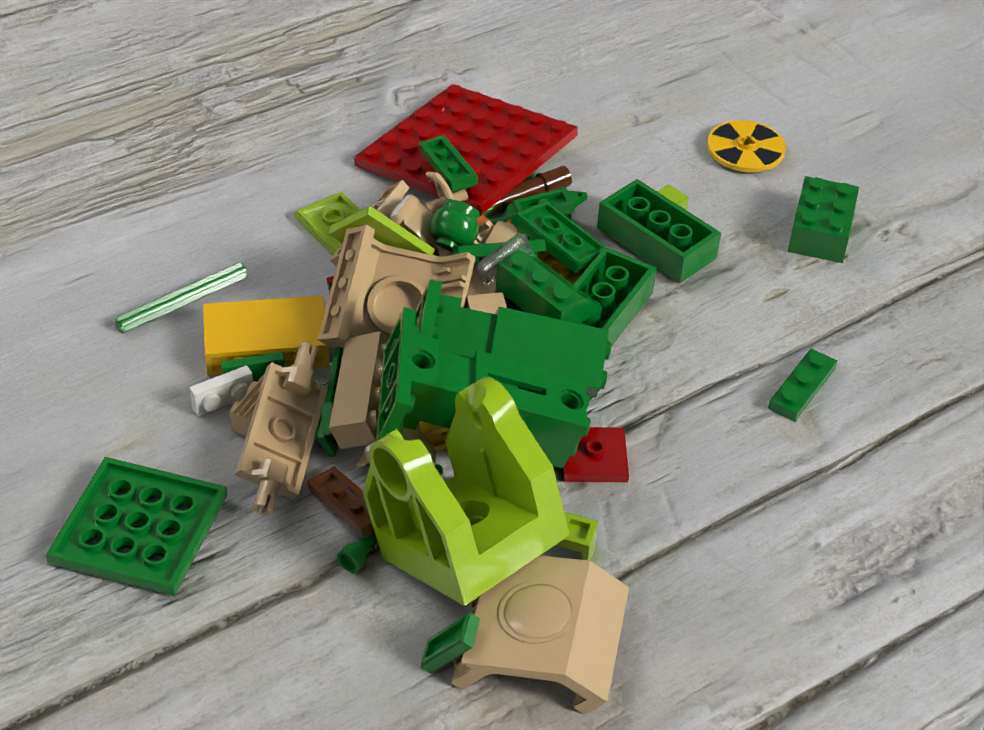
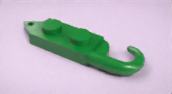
M565 187L513 200V203L507 207L506 216L487 219L494 225H496L498 220L508 222L514 214L544 201L550 203L564 215L574 213L575 208L588 199L587 192L568 191ZM492 206L485 213L480 214V216L484 215L486 217L489 212L494 210V207Z

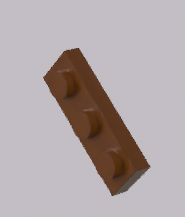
M335 466L307 481L309 491L359 536L365 538L375 532L363 490Z

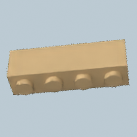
M381 331L348 337L347 342H345L329 429L340 449L368 445L376 441L383 350L387 344Z

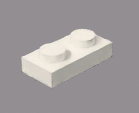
M246 365L189 387L192 409L196 416H201L242 400L247 394L249 385L253 382L252 372Z

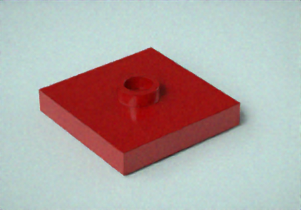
M590 427L587 436H582L575 455L569 457L563 467L564 482H628L629 468L625 428Z

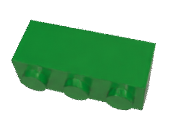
M519 249L498 262L496 290L503 292L505 297L527 313L581 324L601 311L602 306L535 256Z

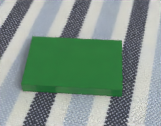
M547 201L518 212L511 219V223L531 239H545L546 251L574 273L588 267L605 247Z

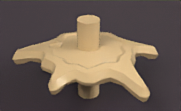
M426 173L427 177L434 182L439 199L425 204L433 213L438 208L443 207L446 199H454L461 202L468 199L465 189L452 193L440 173Z

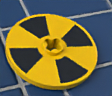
M748 120L728 121L716 126L709 133L707 141L708 151L718 163L741 172L754 173L773 169L783 161L786 153L785 141L777 131L767 125Z

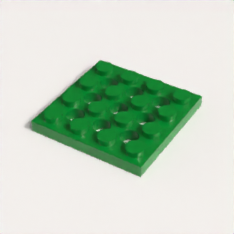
M104 457L47 551V563L175 596L228 496L227 486ZM122 489L130 490L127 494L124 495L114 494L115 492H119ZM153 496L161 498L159 501L154 503L145 502V500H148ZM183 504L191 505V508L188 510L180 511L175 509ZM108 513L116 514L108 520L100 519L101 516H105ZM139 521L147 522L146 525L139 528L131 526V524ZM171 528L178 530L176 534L171 536L162 534V532L168 531ZM94 538L102 539L95 545L85 544L86 541ZM125 546L133 547V549L127 553H119L116 551L117 549H121ZM156 554H163L165 556L159 561L148 560L149 557Z

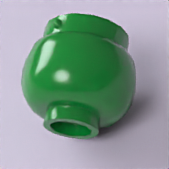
M446 199L443 207L438 208L434 213L430 223L431 234L437 239L436 245L450 252H453V246L472 245L479 233V211L461 201Z

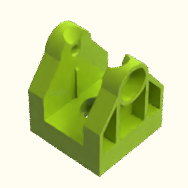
M488 377L478 380L456 394L454 401L456 412L445 442L454 472L453 477L444 482L421 440H404L398 429L370 445L371 464L363 489V495L383 560L464 606L570 536L553 465L519 415L516 404L509 392L499 382Z

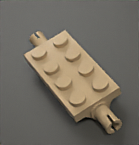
M303 342L299 344L295 363L292 366L281 367L271 362L266 368L236 468V476L259 485L252 509L258 513L260 506H262V515L273 514L277 494L294 500L299 496L321 416V406L324 404L328 387L317 383L312 369L318 348L313 345L311 352H309L311 343Z

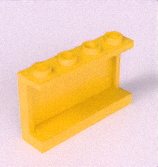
M323 295L203 304L207 376L222 375L221 362L277 352L283 353L285 367H290L295 363L299 344L303 342L311 343L309 352H311L313 345L318 348L313 368L330 367L329 346L318 341L325 314Z

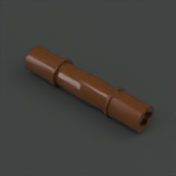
M560 166L544 173H538L534 178L522 181L494 204V210L489 212L486 217L506 212L507 207L513 203V200L571 186L572 176L566 166Z

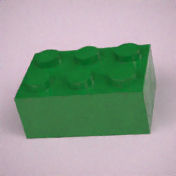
M805 176L787 252L843 263L859 187L848 183L824 180L819 177Z

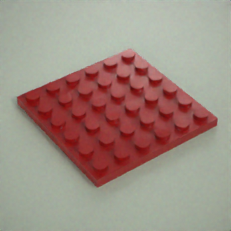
M452 84L354 156L355 166L396 182L403 180L409 187L439 198L434 182L426 175L427 172L436 171L421 154L419 142L444 135L477 174L478 184L465 189L468 199L462 202L483 214L577 137L578 126Z

